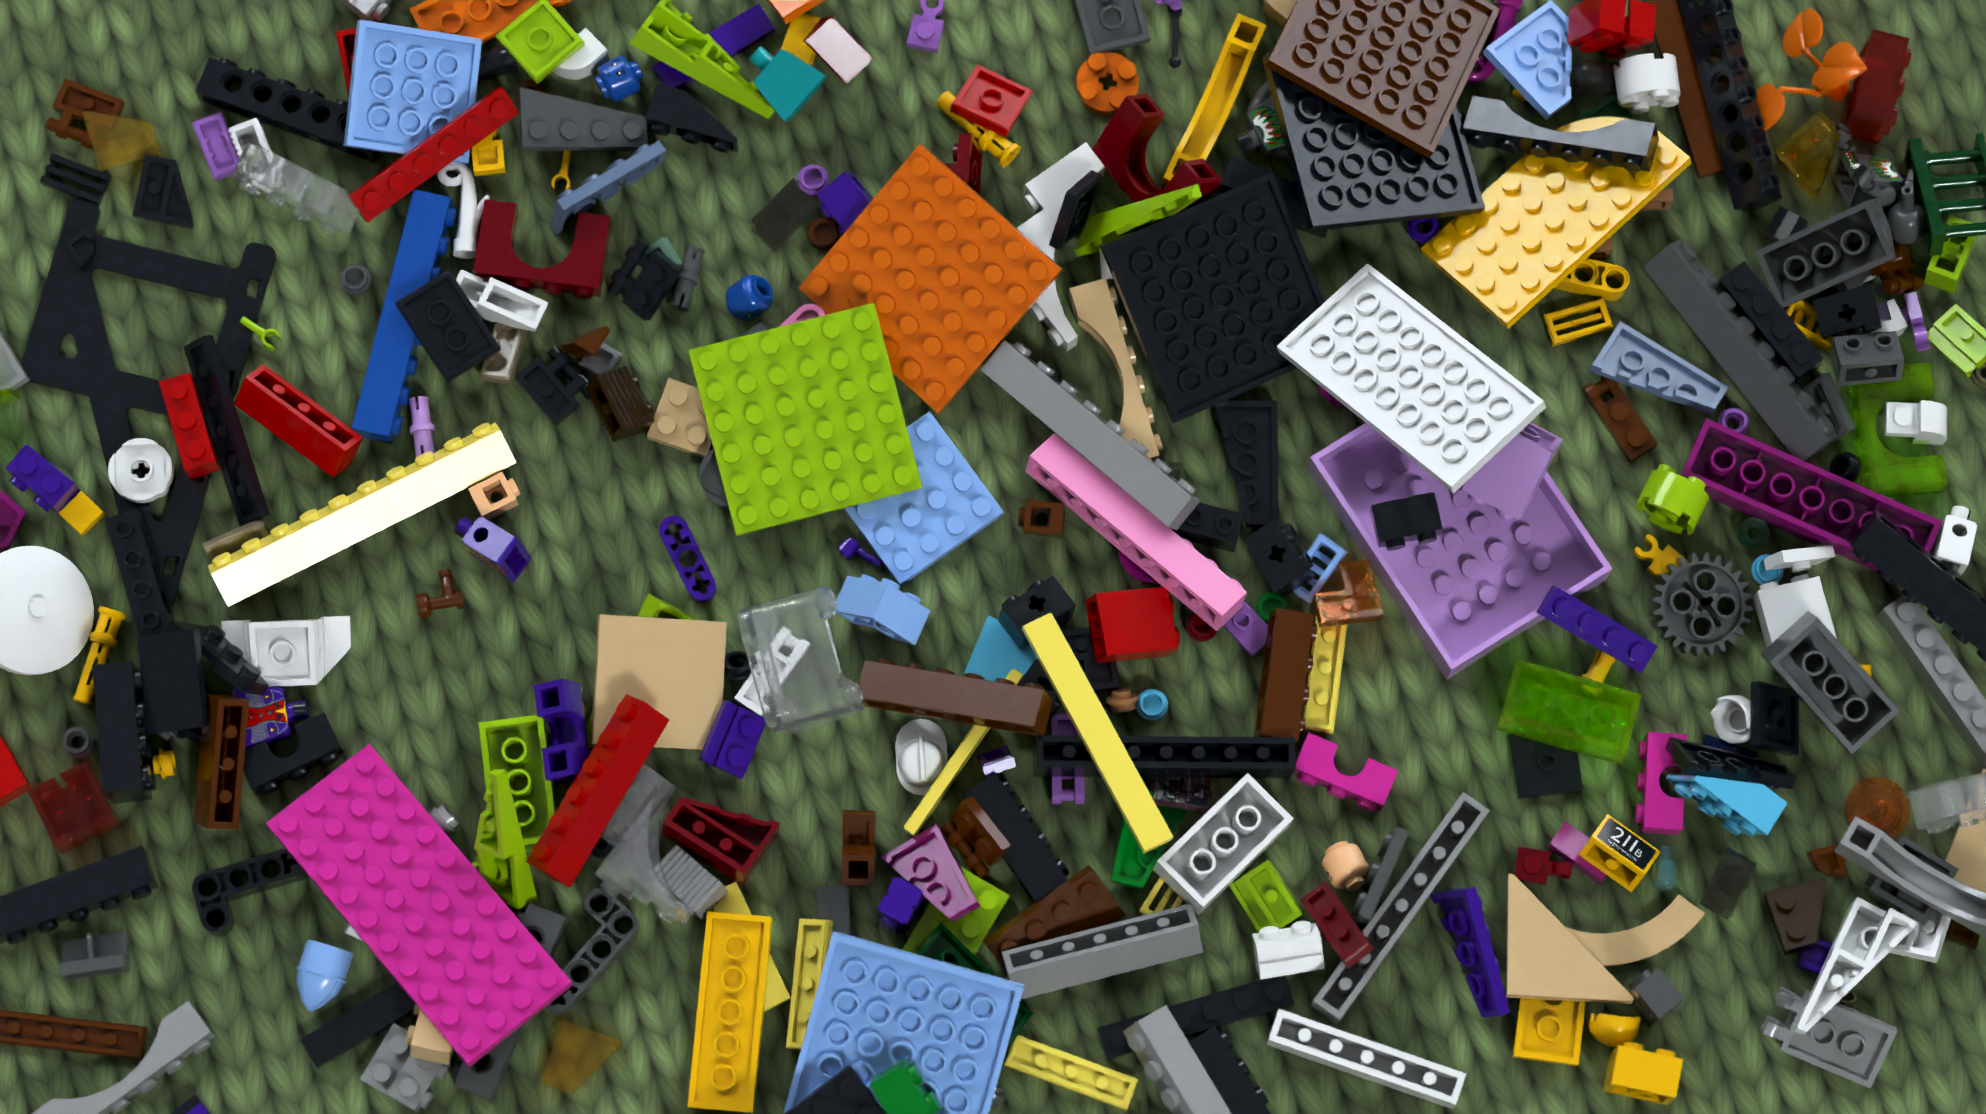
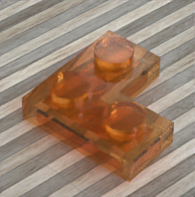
M1370 559L1339 562L1337 573L1342 590L1315 593L1313 597L1319 627L1381 621L1383 610Z

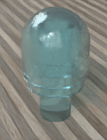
M1659 846V851H1661L1659 859H1656L1654 864H1652L1651 881L1653 886L1660 891H1669L1677 883L1678 866H1676L1677 861L1672 860V846Z

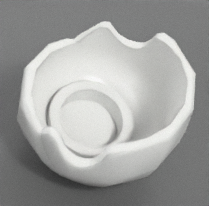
M1727 695L1716 700L1718 703L1711 710L1710 714L1714 720V729L1719 738L1730 744L1748 741L1751 729V701L1741 695Z

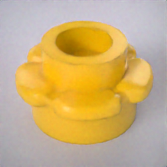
M160 748L159 754L153 755L155 775L160 774L162 779H167V776L176 775V760L173 750L164 751L163 748Z

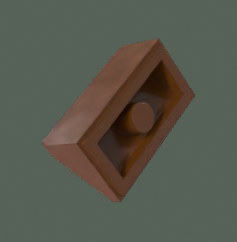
M604 326L589 330L559 347L577 359L593 356L610 332V328Z

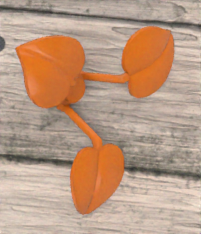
M1806 8L1790 23L1783 36L1782 47L1785 54L1792 58H1796L1804 52L1805 56L1819 68L1812 77L1814 90L1780 86L1776 89L1771 83H1766L1756 90V100L1760 115L1764 120V131L1771 128L1781 118L1786 105L1783 93L1813 95L1816 98H1820L1823 94L1833 101H1840L1849 91V81L1868 69L1855 47L1846 41L1833 45L1824 55L1823 64L1811 53L1810 48L1820 42L1823 34L1822 19L1818 12L1812 8Z

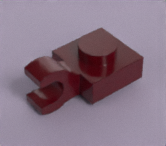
M1518 847L1514 875L1521 882L1546 885L1547 876L1570 879L1573 863L1550 861L1551 851Z

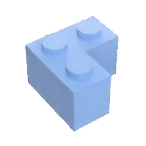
M864 574L861 575V578L846 577L832 611L853 624L875 628L896 642L916 645L930 613L929 609L920 604L921 599L908 592L899 591L900 585L886 578H882L881 582H879L875 578Z

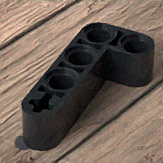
M282 849L203 872L194 879L192 890L203 927L210 934L220 937L229 934L234 926V917L229 901L310 877L299 864H296L297 862L286 849ZM285 859H287L291 864L289 866L292 870L291 873H289V869L284 862ZM271 863L279 864L280 871L276 877H265L264 871ZM238 873H248L249 879L244 886L235 887L233 885V879ZM211 881L216 882V892L211 896H203L201 891L203 885ZM218 912L224 913V923L219 927H211V916Z

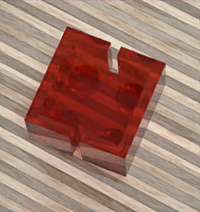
M87 761L60 774L62 780L68 785L64 788L53 777L27 790L55 848L62 854L88 841L86 834L90 833L93 837H96L120 825L109 799L103 794L102 785L93 767Z

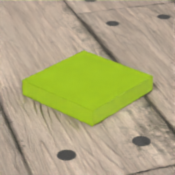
M547 0L537 1L496 35L497 41L536 84L585 45L581 37Z

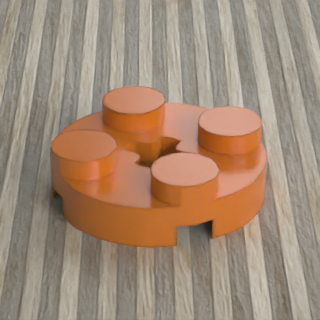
M1113 52L1093 53L1090 55L1088 60L1081 65L1076 80L1077 93L1087 109L1096 114L1106 116L1114 115L1126 96L1137 95L1139 87L1136 66L1124 56ZM1106 77H1111L1112 81L1117 85L1116 87L1110 86L1109 90L1106 91L1103 90V84L1099 83V81Z

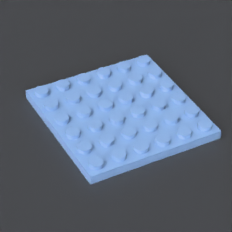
M833 931L784 1114L847 1065L852 1067L876 1102L887 1114L869 1085L872 1077L904 1058H907L910 1065L916 1064L924 1077L922 1084L928 1093L932 1091L941 1104V1109L939 1110L941 1114H989L1024 984Z

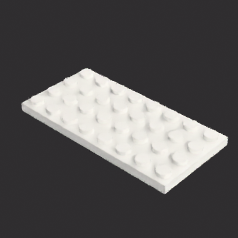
M1368 263L1277 345V349L1283 357L1452 493H1455L1546 408L1544 400Z

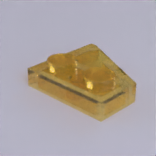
M91 111L81 112L99 171L143 159L145 154L153 156L161 153L152 123Z
M1823 111L1814 114L1774 150L1810 198L1820 193L1841 137Z
M562 1021L541 1084L573 1095L590 1075H593L615 1051L621 1048L623 1042Z

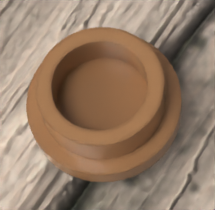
M1121 688L1111 691L1112 695L1106 698V704L1110 705L1111 712H1127L1136 709L1135 702L1138 701V694L1131 693L1129 688Z

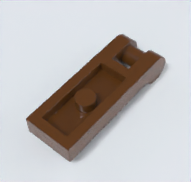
M1601 376V380L1597 383H1589L1584 386L1582 392L1629 463L1654 449L1658 443L1619 387L1618 382ZM1608 391L1612 399L1604 403L1600 395Z

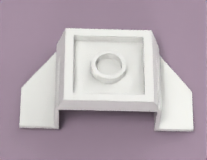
M350 616L251 622V620L221 621L222 630L226 634L225 638L242 650L243 657L248 663L261 671L260 676L269 684L268 687L317 685L351 648Z

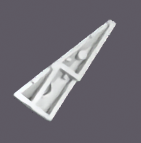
M1856 897L1848 908L1794 1028V1032L1806 1034L1916 927L1918 922L1892 908H1889L1886 912Z

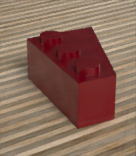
M680 797L663 821L662 835L743 886L778 836L780 823L771 820L770 822L759 820L740 812V814L721 810L718 806Z

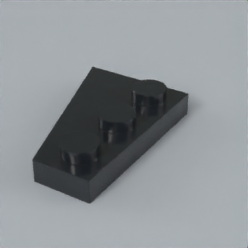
M174 620L170 622L165 630L168 633L199 629L202 657L213 661L212 669L237 690L256 695H263L269 684L260 676L261 671L246 661L242 650L225 638L226 634L221 628L215 625L203 626Z

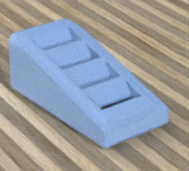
M1323 533L1317 536L1307 553L1311 560L1315 556L1327 564L1328 567L1324 570L1313 562L1314 566L1311 567V570L1321 577L1318 581L1314 578L1308 581L1313 586L1312 590L1308 591L1303 586H1300L1292 591L1309 604L1312 603L1348 553L1345 548ZM1321 546L1334 553V558L1330 559L1320 552Z

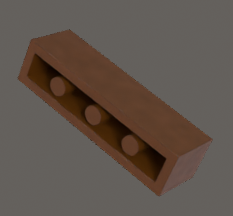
M1280 608L1269 612L1254 737H1295V742H1297L1299 737H1302L1304 734L1305 718H1301L1302 709L1309 699V687L1305 686L1307 674L1311 673L1313 667V655H1310L1311 642L1315 641L1317 635V623H1313L1314 614Z
M206 694L209 726L201 727L193 823L208 829H238L249 700L236 695Z

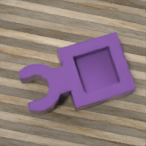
M921 0L920 9L923 16L913 14L907 47L938 53L944 20L936 18L943 13L944 0H939L938 6L933 9L927 7V0Z
M1917 292L1904 294L1906 307L1900 308L1907 325L1912 327L1918 352L1928 350L1930 345Z

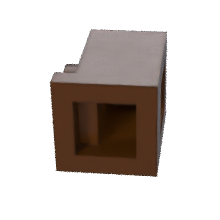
M1026 500L1025 508L1020 507L1018 526L1023 527V533L1027 535L1063 539L1066 506L1064 503ZM1041 514L1048 517L1047 523L1043 526L1036 523V518Z

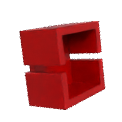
M1585 0L1569 9L1567 44L1579 47V50L1582 52L1591 53L1597 51L1606 53L1608 58H1624L1626 54L1640 50L1642 46L1654 41L1656 5L1629 0L1628 12L1625 17L1626 0Z

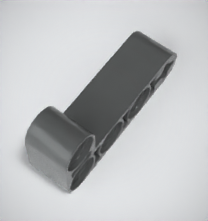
M592 889L584 899V906L588 915L600 928L562 970L571 980V988L576 990V993L572 994L569 989L563 996L566 1001L564 1005L557 1003L555 1006H552L554 1004V1001L546 1006L548 1011L555 1016H564L571 1012L639 934V923L633 912L605 889ZM602 897L609 902L607 909L600 913L594 912L591 909L592 902L596 898ZM620 919L631 920L633 927L628 933L621 934L615 930V926ZM600 943H607L611 946V952L605 958L594 956V948ZM580 967L588 969L589 977L586 981L576 983L572 980V973L575 969Z

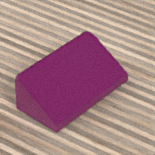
M1565 821L1546 848L1566 862L1573 863V867L1600 885L1607 875L1578 855L1590 838Z

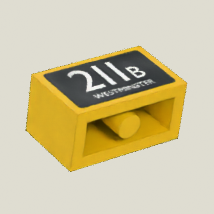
M1607 814L1578 855L1632 893L1661 851Z

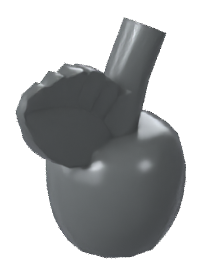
M1913 169L1909 170L1905 185L1901 189V201L1894 203L1886 213L1892 239L1900 244L1917 242L1924 230V215L1926 213L1920 204L1914 202Z

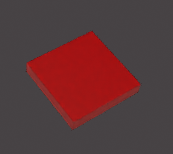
M977 64L953 101L950 112L1006 138L1030 100L1033 90Z

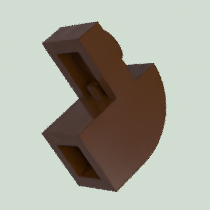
M843 810L842 885H875L876 811Z

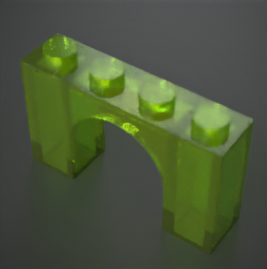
M1931 363L1903 365L1901 381L1846 386L1847 397L1852 398L1854 410L1850 411V417L1856 428L1858 438L1854 442V453L1861 460L1862 471L1858 476L1859 485L1886 497L1942 493L1947 487L1943 454L1920 457L1898 456L1882 445L1876 432V418L1886 402L1911 403L1920 402L1921 400L1929 401L1934 395Z

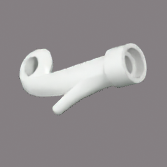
M451 162L437 172L439 181L445 186L461 185L459 219L456 238L453 240V256L461 259H473L476 256L478 229L483 214L485 199L490 200V196L485 195L477 205L475 181L471 171L463 163ZM449 171H455L459 175L450 178L446 174Z

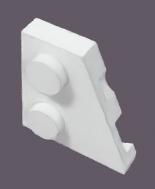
M1934 910L1925 926L1918 922L1916 927L1889 953L1937 963L1951 918Z

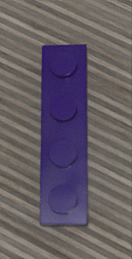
M1554 585L1551 586L1536 613L1641 674L1658 647Z

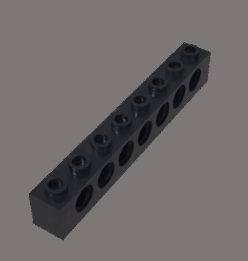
M1679 0L1734 210L1755 211L1781 199L1782 195L1779 188L1780 181L1775 173L1772 161V151L1763 130L1764 120L1760 115L1756 100V90L1750 78L1749 63L1744 55L1741 33L1735 21L1733 3L1731 0Z

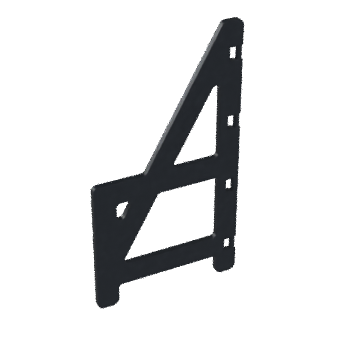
M81 199L73 200L68 207L21 361V366L30 379L28 382L89 397L108 470L112 455L116 454L125 442L133 439L128 419V411L130 409L136 408L168 417L169 415L159 380L116 369L92 277L93 272L101 269L226 300L228 307L216 347L224 371L233 373L229 388L234 400L254 332L241 324L240 320L245 316L255 324L258 322L266 288L276 261V253L272 247L260 243H250L244 250L239 267L229 268L99 236L96 234V229L101 211L97 204ZM89 226L95 238L96 249L89 266L81 271L62 244ZM250 279L260 281L256 298L246 296ZM67 334L74 336L78 351L75 358H66L59 355L62 340ZM203 411L202 413H203V417H204V420H205V423H206V427H207V430H208L209 435H210V437H211V433H210V430H209V427H208V424H207V421H206V418H205V414H204V411ZM182 461L165 518L160 522L154 520L150 502L134 503L124 499L111 484L118 514L136 509L145 515L171 607H173L181 575L189 555L212 474L204 475L201 483L193 481L186 474ZM139 464L138 469L133 470V474L138 475L139 478H143L141 466ZM168 557L178 558L173 577L163 573Z

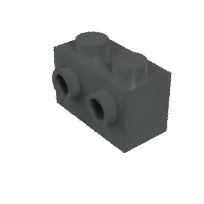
M1896 331L1833 337L1830 360L1838 387L1901 381L1904 356Z

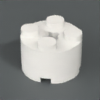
M1647 53L1620 60V67L1614 64L1613 70L1618 104L1621 107H1630L1631 113L1634 114L1649 111V106L1661 105V107H1671L1679 104L1678 97L1681 95L1676 57L1669 53H1663L1664 59H1654V53Z

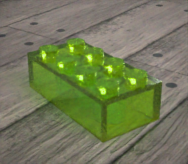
M1516 659L1509 677L1496 730L1621 765L1627 754L1642 694Z

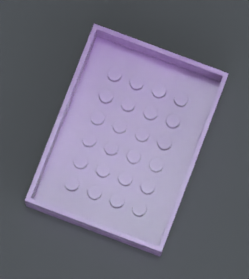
M1367 423L1325 447L1309 459L1307 471L1446 680L1545 619L1536 611L1552 585L1578 598L1604 582L1613 569L1548 472L1545 473L1531 502L1520 519L1515 517L1508 519L1496 512L1497 508L1487 503L1479 504L1467 497L1468 493L1462 491L1463 485L1455 493H1452ZM1424 493H1435L1443 527L1442 534L1437 536L1436 541L1427 544H1419L1418 540L1405 542L1406 546L1404 548L1387 551L1386 547H1378L1370 513L1371 505Z

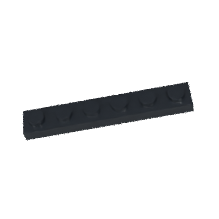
M213 335L202 336L183 348L239 526H243L270 514Z
M1285 975L1254 981L1168 1007L1185 1037L1205 1032L1214 1026L1219 1028L1293 1006L1294 1001ZM1153 1012L1097 1028L1106 1060L1134 1053L1129 1047L1123 1031Z

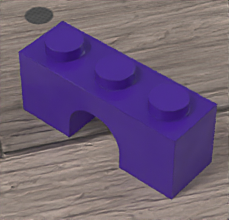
M566 679L534 685L537 716L547 721L552 734L551 747L542 748L545 780L560 784L572 783L580 772L584 761L589 757L581 685L578 682Z

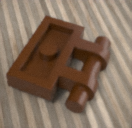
M65 79L53 104L54 110L63 113L60 121L49 118L45 129L55 132L56 136L62 139L71 138L82 142V146L93 149L95 147L104 151L108 145V139L98 136L101 128L113 132L125 103L119 98ZM75 118L89 123L86 131L72 126Z
M1893 241L1896 258L1870 269L1872 276L1880 277L1884 292L1897 295L1903 292H1915L1924 285V279L1911 273L1909 270L1914 267L1909 248L1905 244Z
M970 796L964 799L952 814L951 819L955 824L950 820L941 829L948 836L947 842L951 847H956L966 859L964 863L970 871L974 870L980 878H983L990 872L987 865L991 867L998 863L1011 847V844L975 798Z

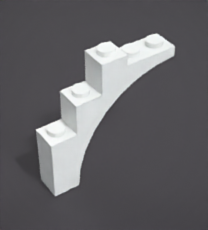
M1086 142L1025 184L1026 196L1023 197L1024 201L1032 212L1038 211L1039 213L1021 224L1017 229L1053 261L1055 248L1049 246L1066 192L1091 170L1101 174V178L1104 176L1105 166ZM1054 280L1029 310L1038 322L1043 320L1050 330L1047 333L1057 347L1062 345L1066 351H1069L1077 345L1078 336L1064 314Z

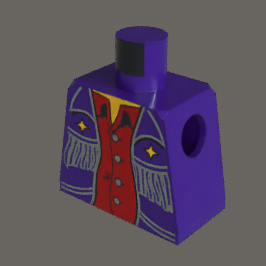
M481 516L474 523L464 517L455 527V534L463 538L462 543L469 553L511 583L515 582L531 560V556L518 538Z
M236 688L230 689L231 695L249 700L245 750L263 741H266L271 746L291 739L293 737L291 722L309 719L306 700L288 703L287 694L283 688H267L263 695L240 692Z

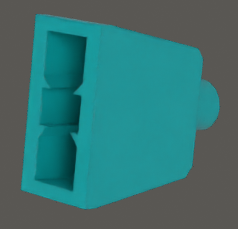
M760 46L749 59L762 71L753 83L785 122L791 121L828 78L826 74L786 49H781L773 57L766 49Z

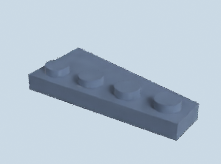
M660 141L650 146L644 144L627 160L619 159L608 167V171L603 174L589 176L584 180L582 186L574 191L567 189L556 198L555 208L549 225L555 236L565 231L564 223L573 217L578 219V212L589 213L588 211L599 199L606 203L620 191L622 183L630 186L661 165L666 153L664 146Z
M1621 321L1589 369V372L1712 415L1729 388Z

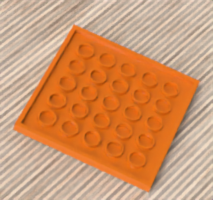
M919 144L798 288L816 305L821 307L826 314L874 303L892 373L933 410L941 413L1063 269L923 144Z

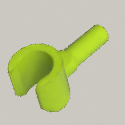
M245 316L240 320L241 324L261 338L267 350L275 351V348L267 343L269 337L275 336L282 341L277 330L273 328L265 330Z

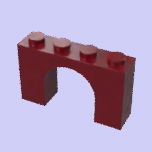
M1147 93L1126 96L1092 148L1093 152L1105 166V170L1116 180L1119 188L1126 192L1135 203L1198 184L1202 197L1184 209L1211 198L1222 182V179L1204 159L1182 162L1164 189L1154 183L1146 167L1145 152L1148 141L1163 120L1165 114Z
M485 199L474 262V275L483 278L484 282H488L490 277L521 291L537 288L550 295H561V292L574 293V296L580 299H592L593 296L601 297L612 228L610 216L578 212L574 243L569 255L555 266L536 268L522 262L514 252V239L519 214L516 203Z

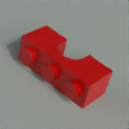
M190 372L159 381L182 464L188 477L194 479L220 471L221 468L214 444L207 430L202 413L203 408Z

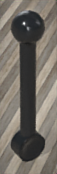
M1181 8L1179 10H1170V16L1173 18L1172 57L1169 59V65L1172 68H1178L1181 65V59L1178 57Z

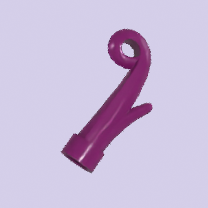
M1523 0L1496 1V6L1500 8V11L1493 25L1489 45L1514 27L1516 16L1520 11ZM1478 56L1475 65L1479 71L1477 73L1471 72L1467 81L1472 83L1482 82L1493 73L1496 67L1486 57L1483 60Z

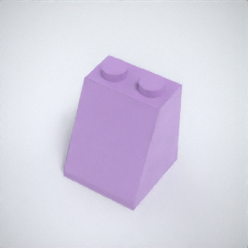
M1530 422L1464 483L1462 491L1468 493L1467 497L1476 503H1487L1497 508L1496 512L1505 518L1513 519L1515 517L1520 519L1531 502L1563 439Z

